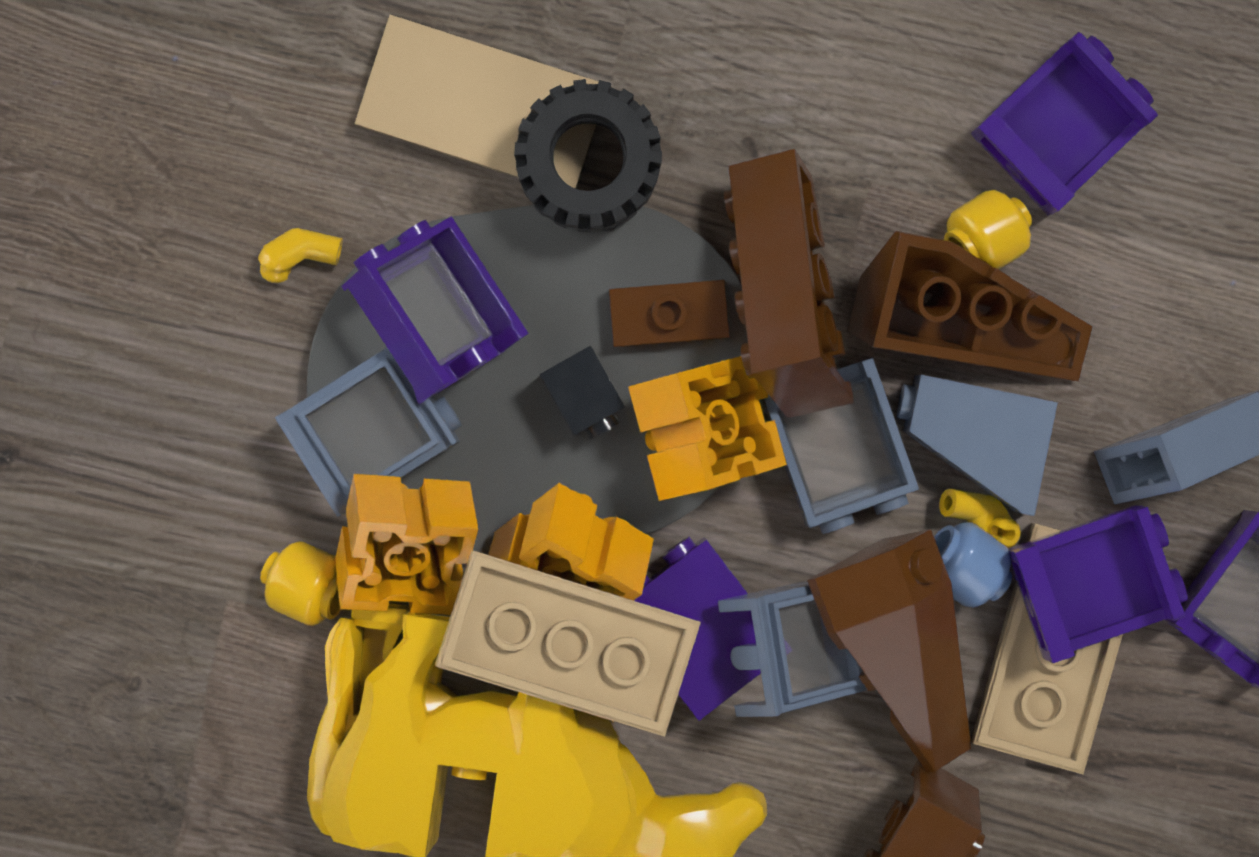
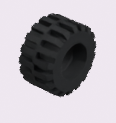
M586 79L573 80L572 86L562 88L560 84L550 89V95L543 100L538 98L530 107L531 112L526 119H522L518 128L519 135L517 142H515L514 156L517 174L526 197L529 198L535 209L542 216H547L554 221V224L565 229L571 227L578 229V232H591L594 229H603L605 231L615 228L616 224L624 220L627 222L637 214V211L651 197L661 168V137L658 127L654 126L651 120V113L644 104L640 106L634 100L632 93L624 88L622 91L611 87L610 82L599 80L598 84H587ZM581 124H596L607 128L618 138L623 150V164L618 176L606 187L593 191L578 190L565 183L557 173L554 165V149L561 135L570 128Z

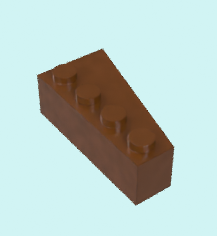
M795 149L728 166L731 189L724 191V203L728 217L733 224L735 223L736 239L730 240L729 249L733 266L736 272L741 275L742 290L735 293V304L739 319L747 329L748 343L741 345V358L747 376L750 379L755 378L787 418L853 404L854 398L851 383L849 381L845 382L840 376L834 359L835 357L845 355L842 334L836 329L829 307L824 305V300L835 298L831 276H829L823 256L820 253L815 254L814 251L815 249L823 248L825 243L811 173Z
M917 759L910 772V775L914 777V790L906 804L895 798L884 818L886 823L879 837V843L882 844L879 852L873 848L867 849L863 857H977L985 840V834L981 833L979 789L942 768L936 772H927Z

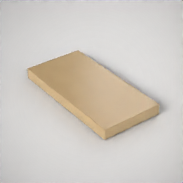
M389 15L355 125L519 178L514 156L515 142L518 140V128L523 118H527L533 103L538 98L541 100L550 95L549 90L560 84L562 88L572 86L573 80L586 79L587 84H598V81ZM581 124L570 128L561 135L554 149V165L557 173L565 183L575 189L585 163L596 124Z
M1032 523L1027 542L1061 530ZM1015 581L971 742L986 748L1084 774L1123 634L1075 650L1074 657L1051 663L1042 657L1017 581Z
M471 550L435 665L442 669L665 737L701 622Z

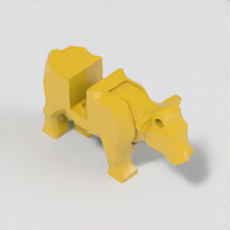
M389 603L387 612L352 610L351 618H340L329 633L325 644L328 703L321 717L309 759L307 801L312 820L321 833L331 836L333 842L361 850L426 857L438 841L449 766H452L451 775L464 779L486 780L487 772L497 773L485 857H733L741 843L763 824L767 816V803L764 794L752 785L743 782L731 783L722 790L712 793L657 795L643 768L630 750L621 743L619 733L612 720L518 692L516 696L496 691L457 696L447 686L441 684L443 669L435 665L450 616L410 612L409 605ZM402 634H403V639H402L401 642L398 644V642H399V640H400V638H401V636H402Z

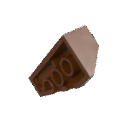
M895 231L860 276L847 332L876 348L1079 382L1093 326L1015 281L997 268L990 266L954 242Z
M928 529L881 539L808 579L807 582L829 637L839 650L847 649L862 669L858 677L868 691L877 690L891 709V723L927 772H936L970 750L971 741L952 583L932 530Z

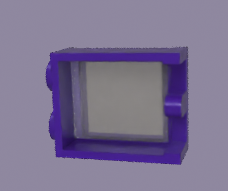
M452 216L433 227L429 225L427 220L417 223L397 238L401 245L390 251L386 249L384 244L369 250L354 261L358 271L341 286L344 291L349 289L410 381L418 404L423 403L498 357L529 334Z
M1243 510L1238 522L1186 590L1188 600L1181 603L1185 617L1176 621L1169 619L1165 621L1249 684L1259 689V512Z

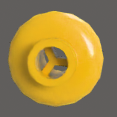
M989 190L982 192L951 213L947 220V232L944 235V239L954 242L990 266L1001 270L1021 257L1030 247L1031 233L1029 227L1032 225V218L1025 204L1018 198H1009L1002 192Z
M302 541L289 544L281 553L273 552L266 560L260 576L261 583L265 584L264 594L267 605L274 611L307 626L317 625L325 619H334L342 610L339 603L335 564L336 556Z

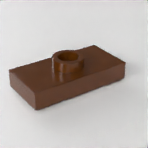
M725 280L609 289L614 347L729 338Z

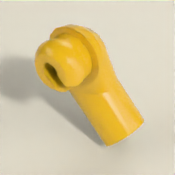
M292 228L263 246L258 256L261 264L260 274L271 283H281L288 279L291 268L304 259L337 266L342 251L343 238L300 228Z
M946 489L942 493L939 509L944 517L962 519L974 523L991 534L1008 549L1015 546L1019 541L1021 533L1019 524L1011 518L1004 505L997 498L991 495L956 489Z

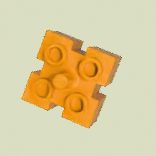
M741 356L628 386L640 432L647 431L645 443L650 450L657 451L647 455L659 501L713 489L738 481L740 478L757 475L787 465L775 420L765 422L759 402L760 399L767 398L768 393L755 378L750 379L747 376Z
M353 474L346 506L348 527L342 526L335 557L340 609L387 612L389 601L409 602L410 612L451 615L464 575L462 564L468 563L478 533L470 481L424 478L423 484L419 489H408L405 484L401 483V477Z
M558 483L533 502L530 514L523 515L519 513L494 532L489 555L634 601L643 592L654 538L633 527L624 519L618 517L599 518L595 515L598 505L593 503L591 497Z

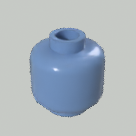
M971 522L959 523L954 527L947 525L936 533L934 538L951 580L953 599L963 606L974 608L986 603L989 599L991 601L999 599L1007 591L1012 580V573L1009 571L1011 556L1009 549Z

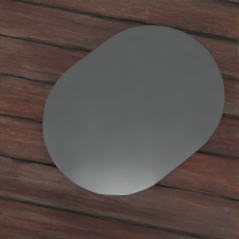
M534 205L453 216L452 218L529 334L498 357L432 396L434 401L444 396L456 413L462 426L454 430L460 442L401 478V483L405 484L408 489H419L423 484L424 478L470 481L478 524V533L473 550L489 555L494 532L517 514H530L533 502L558 483L591 497L593 503L598 505L595 515L599 518L618 517L624 519L645 534L659 530L681 519L708 499L719 487L659 501L647 455L657 451H652L647 447L645 443L647 431L640 432L628 386L741 356V345L748 343L746 326L741 323L737 313L735 293L742 290V284L721 255L701 236L678 220L644 206L627 222L624 220L616 224L615 228L605 231L603 229H594L591 232H578V229L567 227L565 229L558 226L547 216H542L535 209ZM447 218L433 220L428 223L433 227ZM401 234L384 243L388 251L401 245L397 240ZM428 261L387 284L437 361L477 338V335ZM356 266L340 284L319 321L308 363L307 398L387 348L349 289L344 291L341 287L358 271ZM725 280L729 338L614 347L609 289ZM589 346L594 350L625 406L615 412L620 423L591 440L585 430L573 435L540 376V373ZM383 367L309 414L311 424L350 486L353 474L377 475L431 441L386 367Z

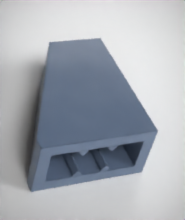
M915 375L912 386L904 384L897 407V418L905 419L903 432L988 494L997 498L1013 512L1035 516L1058 402L926 375Z
M1259 390L1228 398L1094 451L1114 504L1180 491L1258 456Z

